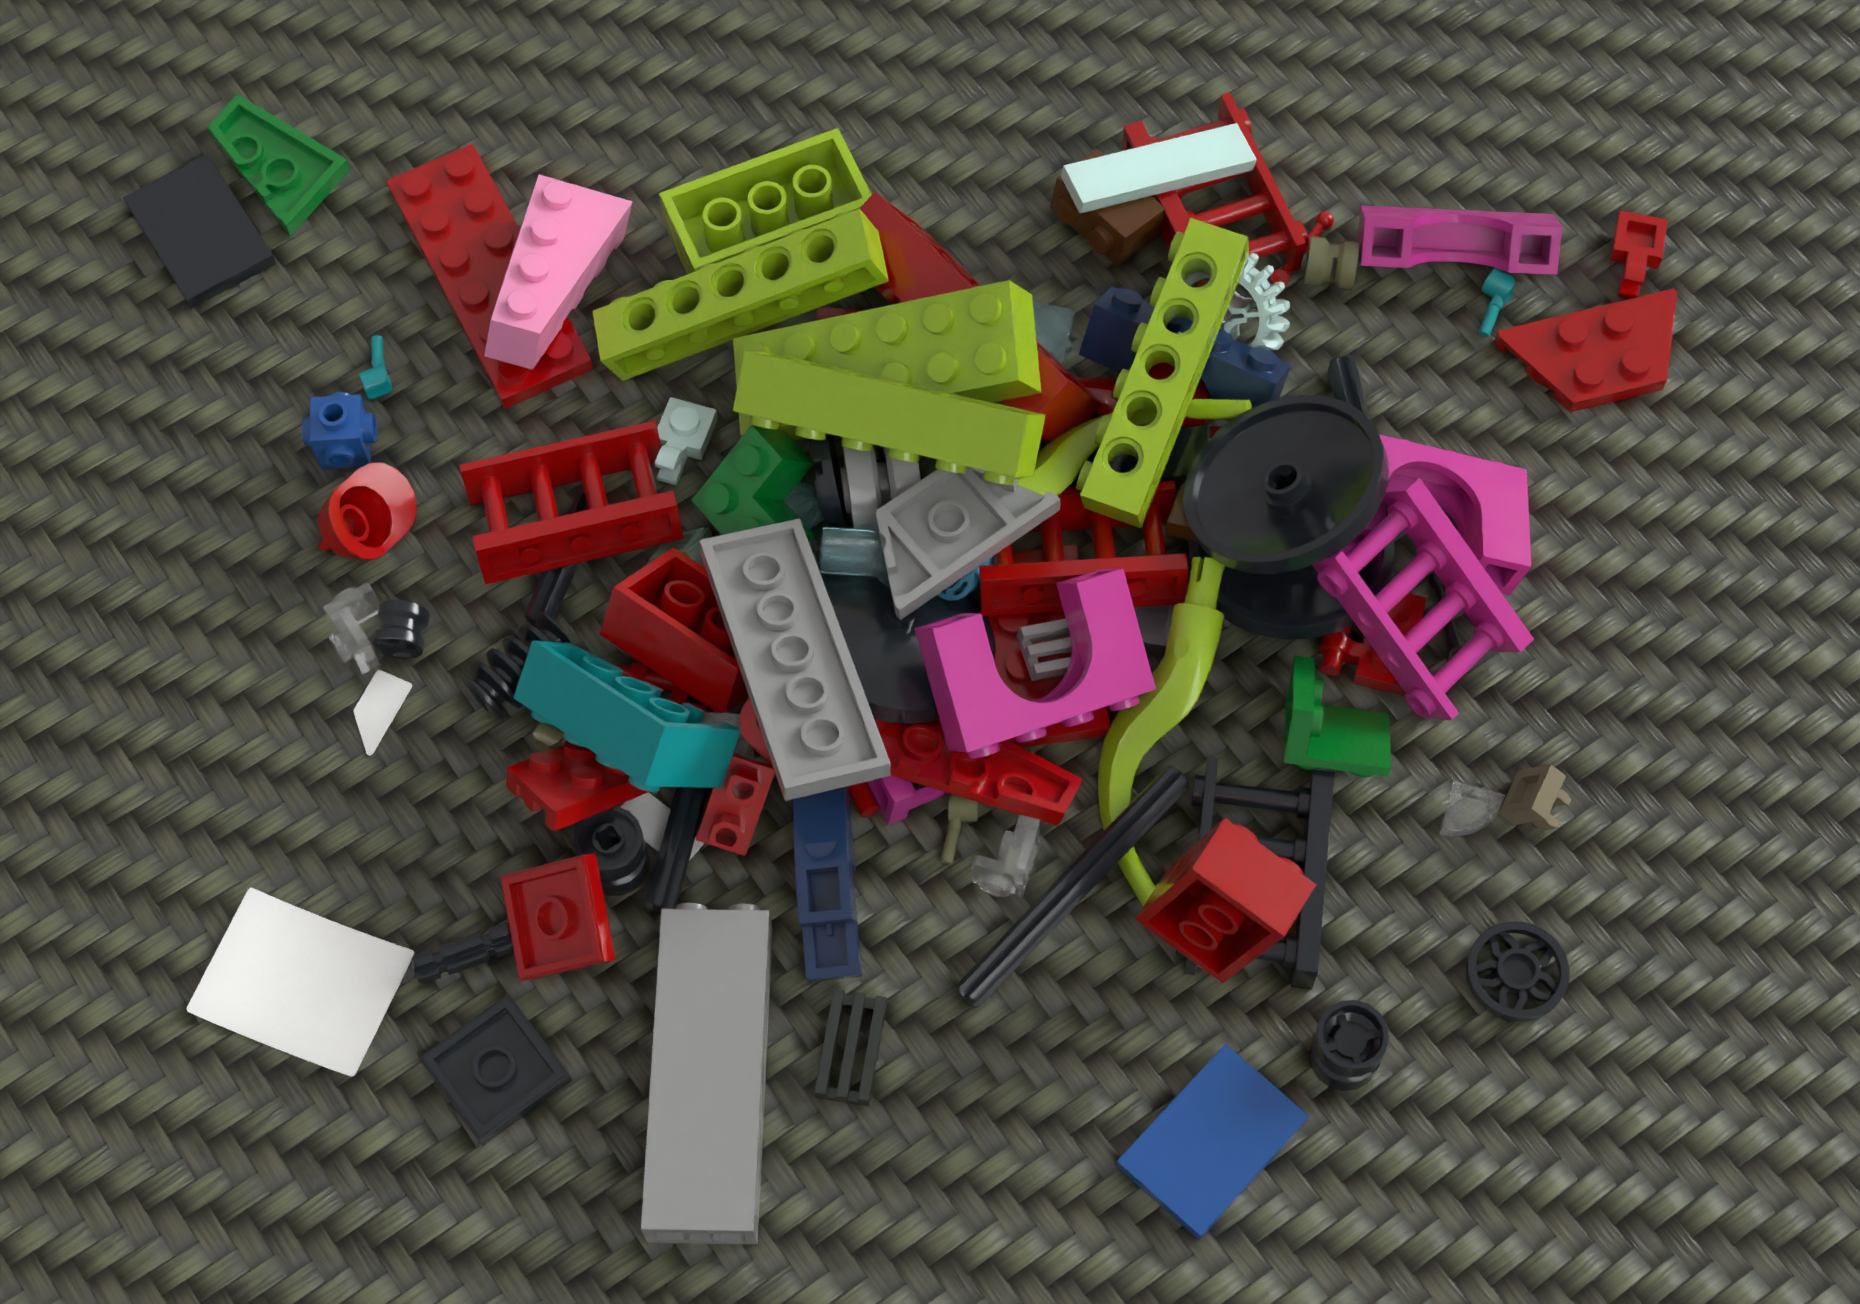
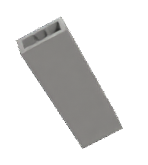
M682 903L678 904L675 909H661L641 1231L647 1243L758 1245L773 927L769 910H761L756 905L734 904L729 907V910H707V907L702 904Z

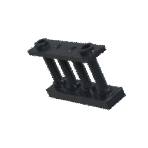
M1208 757L1205 775H1194L1191 806L1201 807L1198 841L1211 831L1214 803L1296 813V818L1305 819L1304 837L1295 836L1294 841L1256 836L1260 844L1278 857L1289 859L1301 868L1303 875L1316 884L1296 917L1295 936H1286L1285 941L1279 940L1256 959L1283 962V968L1292 969L1291 987L1312 990L1319 966L1335 772L1313 769L1309 788L1299 787V792L1216 782L1218 758ZM1176 950V955H1183L1178 950ZM1185 957L1184 974L1195 975L1197 964Z

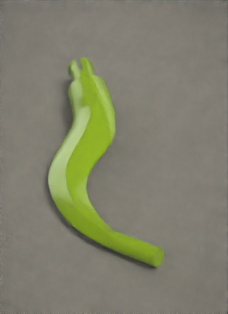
M1192 399L1185 417L1233 420L1242 413L1252 409V404L1250 400ZM1143 408L1135 411L1129 421L1136 426H1144L1152 423L1157 414L1150 409ZM1103 416L1075 426L1052 440L1038 453L1034 475L1032 477L1017 478L1018 485L1043 496L1046 491L1052 492L1057 496L1062 493L1076 478L1087 458L1100 446L1095 443V436Z
M1194 557L1192 559L1185 602L1176 604L1173 607L1165 656L1152 673L1156 690L1138 695L1140 699L1139 704L1120 710L1111 723L1104 739L1098 770V798L1104 830L1131 803V790L1135 772L1143 756L1156 741L1188 715L1197 702L1211 671L1224 619L1223 613L1216 610V603L1222 574L1225 569L1224 565L1213 558L1205 557L1204 564L1201 557ZM1133 846L1117 864L1140 903L1144 906L1155 889V885Z

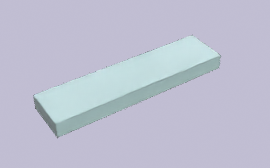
M1235 123L1064 165L1061 178L1079 213H1084L1252 171L1257 159L1238 124Z

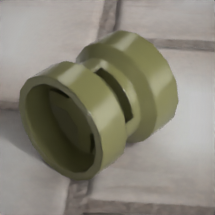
M1311 236L1304 284L1319 286L1323 282L1334 283L1338 289L1353 290L1359 242L1344 240L1340 244H1332L1324 237ZM1333 258H1336L1335 269H1332Z

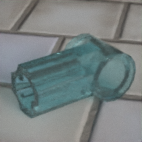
M823 527L820 543V573L878 577L881 583L890 587L879 531Z

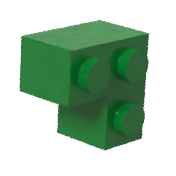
M751 425L691 501L722 535L799 519L784 500L814 463L784 430ZM801 520L808 542H810L815 535Z

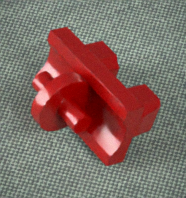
M734 752L722 787L712 788L695 840L746 856L775 774L773 765L751 760Z

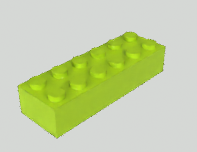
M1010 280L733 338L736 386L738 385L743 352L767 351L987 402H997L1042 393L1032 294ZM739 413L740 435L742 436L751 426L749 424L751 415ZM785 423L780 424V430H784L793 441L807 439L795 435L796 426Z

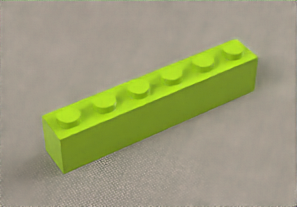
M767 351L743 352L733 407L734 412L751 415L749 424L779 430L780 424L785 423L796 426L795 435L815 440H825L826 433L842 437L841 446L861 451H872L873 444L889 448L888 457L893 459L918 462L921 455L936 459L935 468L966 474L967 467L984 470V480L1005 485H1014L1015 478L1032 477L1034 475L1046 416L1036 412Z

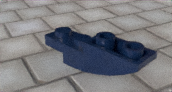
M846 786L793 799L799 925L802 926L805 971L808 982L862 977L854 886L856 869L849 788Z

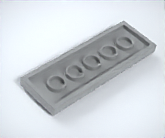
M800 518L700 540V555L784 800L787 801L890 776V760Z

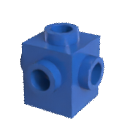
M335 392L325 397H311L310 417H303L302 420L304 445L306 447L312 446L321 470L363 467L371 463V443L377 442L376 416L374 413H367L361 394L351 395L344 392Z

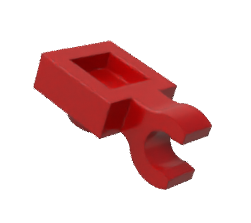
M1619 211L1610 256L1611 261L1624 263L1618 296L1630 299L1639 297L1640 285L1644 283L1646 267L1659 268L1663 257L1668 219Z

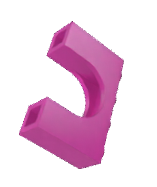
M1379 434L1389 461L1388 483L1392 480L1420 477L1437 503L1452 518L1459 534L1500 592L1510 595L1531 568L1527 469ZM1384 500L1366 528L1339 551L1347 555L1386 518V503Z
M1123 568L1100 569L1056 583L1070 632L1072 654L1068 670L1062 681L1051 692L1038 699L1025 700L1013 693L1004 684L995 666L981 614L962 613L915 628L948 750L968 753L970 759L987 756L1000 750L998 742L1013 737L1016 738L1018 743L1038 739L1047 735L1046 726L1060 721L1063 722L1064 727L1082 724L1094 719L1093 710L1108 705L1110 711L1130 708L1140 703L1138 695L1156 690Z

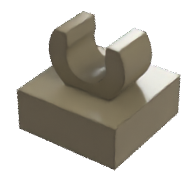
M1552 764L1518 770L1498 814L1512 825L1532 822L1541 830L1559 828L1561 822L1554 818L1550 811L1552 806H1567L1571 802L1569 795L1561 789L1566 775Z

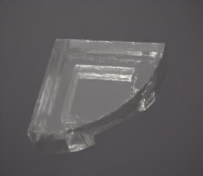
M1453 781L1440 835L1464 836L1486 827L1497 815L1505 794Z

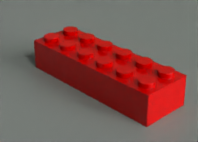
M874 192L860 207V210L879 232L889 279L888 282L875 286V288L892 304L981 286L913 218L877 192ZM1037 341L1042 393L997 401V403L1046 415L1040 444H1042L1046 439L1052 441L1067 430L1087 422L1102 403Z

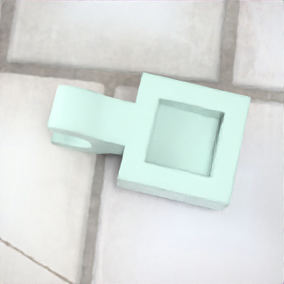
M670 397L657 427L661 442V449L655 461V467L660 468L657 480L677 485L687 457L702 460L718 421L716 409Z

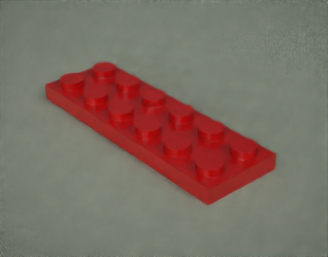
M473 143L386 180L390 194L504 409L594 370L591 358L568 316L563 321L562 328L533 369L484 356L490 321L520 229Z

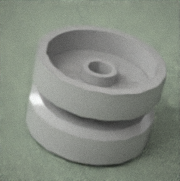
M874 445L872 446V451H861L841 446L844 466L840 468L845 513L850 514L854 544L861 545L880 542L875 511L921 481L918 462H907L888 457L889 448L883 446V462H876Z

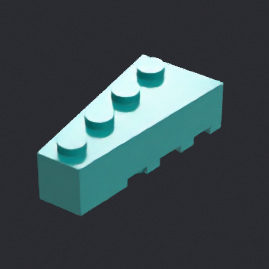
M532 640L513 697L532 710L530 714L532 718L544 724L556 726L563 731L562 737L566 741L578 746L587 747L596 753L595 760L610 768L620 769L630 776L629 783L639 789L658 792L660 787H722L741 732L739 728L727 722H722L720 725L703 722L702 719L705 711L690 703L680 705L676 702L660 698L662 689L648 682L622 676L623 669L572 643Z

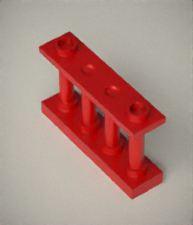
M1230 92L1221 95L1217 121L1159 140L1156 136H1149L1142 120L1124 126L1122 151L1237 123L1257 159L1254 169L1152 195L1156 201L1166 208L1159 232L1168 250H1170L1175 234L1177 232L1185 233L1190 218L1221 227L1263 213L1272 234L1248 241L1249 255L1254 253L1258 255V258L1282 251L1286 261H1289L1292 266V272L1301 269L1304 249L1308 247L1309 243L1306 229L1300 220H1294L1251 135V123L1248 114L1244 108L1238 109ZM1243 175L1253 193V196L1198 214H1194L1192 211L1186 212L1181 202L1182 195ZM1210 278L1197 281L1193 287L1198 288L1206 285Z
M656 420L460 464L459 468L470 506L484 503L489 533L473 536V542L485 585L684 539L674 491L658 494L651 465L655 464L661 449ZM631 469L638 499L608 505L602 476ZM582 481L589 510L559 516L553 487ZM533 492L539 521L509 528L503 498Z
M1175 481L1159 482L1142 525L1146 556L1116 558L1112 528L1132 527L1133 525L1085 509L1080 496L1082 491L1077 490L1076 487L1066 488L1058 495L1060 510L1027 532H1041L1044 562L1014 564L1011 543L993 556V565L979 566L981 615L996 616L1062 612L1064 610L1056 583L1108 568L1124 569L1134 607L1184 603L1188 581L1186 554L1167 555L1163 525L1167 524L1175 503ZM1092 529L1095 559L1065 561L1061 531Z

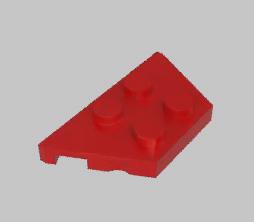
M1673 288L1498 330L1494 342L1496 347L1502 352L1508 349L1527 366L1525 373L1539 385L1547 387L1552 392L1553 398L1569 412L1663 390L1668 376L1677 292Z
M565 741L563 746L553 750L533 753L529 759L507 767L506 787L515 796L522 798L524 805L532 812L541 811V808L546 811L545 825L554 831L649 792L631 785L628 781L630 776L620 769L610 768L595 760L596 753L587 747L578 746L568 741Z

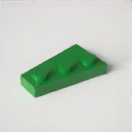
M238 94L207 126L213 140L290 237L350 171L347 159Z

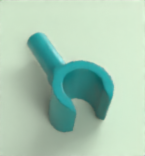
M1498 268L1493 269L1481 289V292L1492 298L1478 331V334L1485 338L1490 336L1498 313L1503 305H1506L1512 298L1515 285L1514 278Z
M380 335L371 337V363L373 368L359 372L369 400L389 394L393 390L385 367L383 338Z

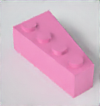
M538 175L490 321L484 356L528 369L535 367L562 328L563 321L572 308L575 309L590 282L594 277L597 278L606 265L607 258L611 252L617 249L623 241L632 201Z

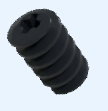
M540 611L535 616L537 628L527 623L519 628L522 642L513 636H507L503 640V648L506 654L495 648H491L486 653L489 667L480 661H474L470 665L473 680L460 673L464 684L479 704L488 713L502 722L507 719L502 703L507 701L517 709L523 706L513 697L532 640L571 643L559 625L543 611Z

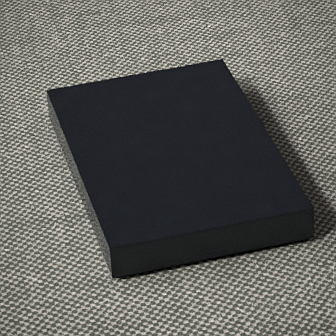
M208 154L123 197L134 219L190 308L276 264L271 251Z

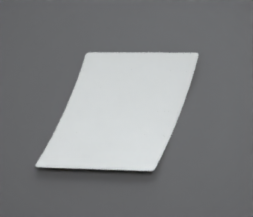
M249 888L187 1006V1011L265 1045L353 1077L415 953L411 949L349 928L254 888Z

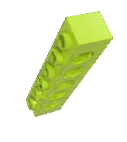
M860 208L851 212H842L833 216L831 220L807 229L794 230L784 238L763 246L750 247L741 254L724 261L703 265L695 272L674 280L659 282L653 288L638 294L617 298L609 305L592 311L600 361L622 381L726 343L733 340V338L750 334L886 283L889 279L879 232Z
M1190 218L1185 233L1177 232L1175 234L1168 254V260L1173 262L1166 279L1159 277L1152 291L1150 306L1155 308L1148 324L1141 323L1134 336L1131 350L1137 354L1131 369L1123 368L1118 376L1113 392V397L1118 399L1112 416L1105 414L1101 419L1095 436V443L1100 445L1093 463L1086 461L1078 477L1076 489L1082 491L1080 496L1085 509L1139 528L1142 527L1248 259L1249 243L1247 236ZM1195 272L1206 273L1211 278L1206 285L1198 288L1190 287L1184 282L1190 274ZM1178 317L1187 318L1193 323L1191 328L1184 333L1176 334L1166 329L1167 324L1172 319ZM1158 363H1168L1175 368L1172 375L1163 380L1151 378L1148 372L1152 366ZM1139 409H1150L1157 414L1154 421L1146 426H1136L1129 421L1131 415ZM1128 454L1138 459L1136 467L1130 472L1119 473L1111 468L1112 462L1120 455Z

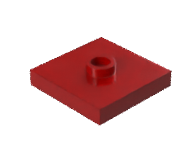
M583 854L500 876L519 982L616 960L596 854Z

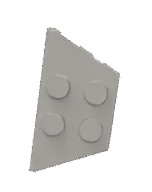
M967 467L966 474L937 469L876 510L877 525L896 616L900 620L1058 512L1060 510L1059 497L1049 491H1046L1043 496L1018 485L1017 478L1014 480V485L984 480V470Z

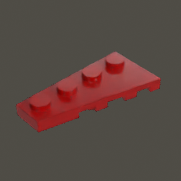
M874 719L891 763V776L1059 826L1083 781L1082 778L1008 740L998 742L999 751L987 756L970 759L968 753L948 750L940 720L927 723L901 724Z

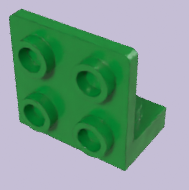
M1294 655L1285 704L1283 763L1295 764L1307 770L1325 768L1347 771L1359 777H1371L1373 775L1389 776L1391 769L1389 715L1383 712L1321 704L1324 680L1315 678V658Z

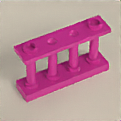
M1420 477L1392 480L1388 483L1383 498L1389 507L1387 509L1388 516L1347 555L1342 551H1338L1330 557L1313 564V566L1319 573L1317 578L1320 585L1326 592L1338 599L1405 691V700L1408 706L1424 719L1453 720L1459 712L1445 693L1489 650L1491 652H1522L1534 638ZM1402 530H1405L1417 547V556L1374 596L1358 572ZM1433 570L1446 587V596L1403 636L1387 613ZM1462 610L1474 626V636L1432 676L1416 653Z

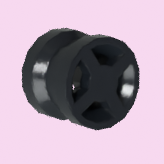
M389 600L381 603L377 614L381 626L373 635V648L382 654L395 658L410 659L421 656L425 645L421 632L429 623L430 614L428 610L416 603L403 600Z

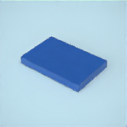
M1225 1044L1117 1160L1116 1167L1200 1241L1308 1121L1309 1115Z

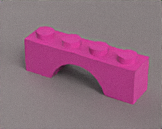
M1360 206L1357 242H1359L1358 259L1361 266L1411 268L1420 263L1452 261L1487 265L1508 273L1557 275L1562 225L1554 214Z

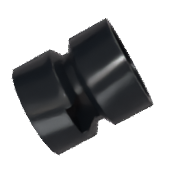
M615 806L579 821L574 830L573 845L577 856L596 854L603 894L607 896H622L638 888L644 882L649 872L650 857L638 820L628 810Z
M1357 1000L1340 1001L1330 1006L1320 1017L1309 1051L1311 1068L1320 1081L1328 1087L1340 1091L1357 1090L1370 1082L1377 1073L1389 1040L1387 1023L1380 1012L1368 1003Z

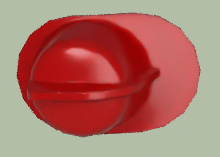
M369 463L357 469L333 491L318 513V527L323 538L317 545L319 549H331L343 558H360L362 560H375L384 555L409 531L415 521L417 511L415 493L407 478L396 468L385 463Z

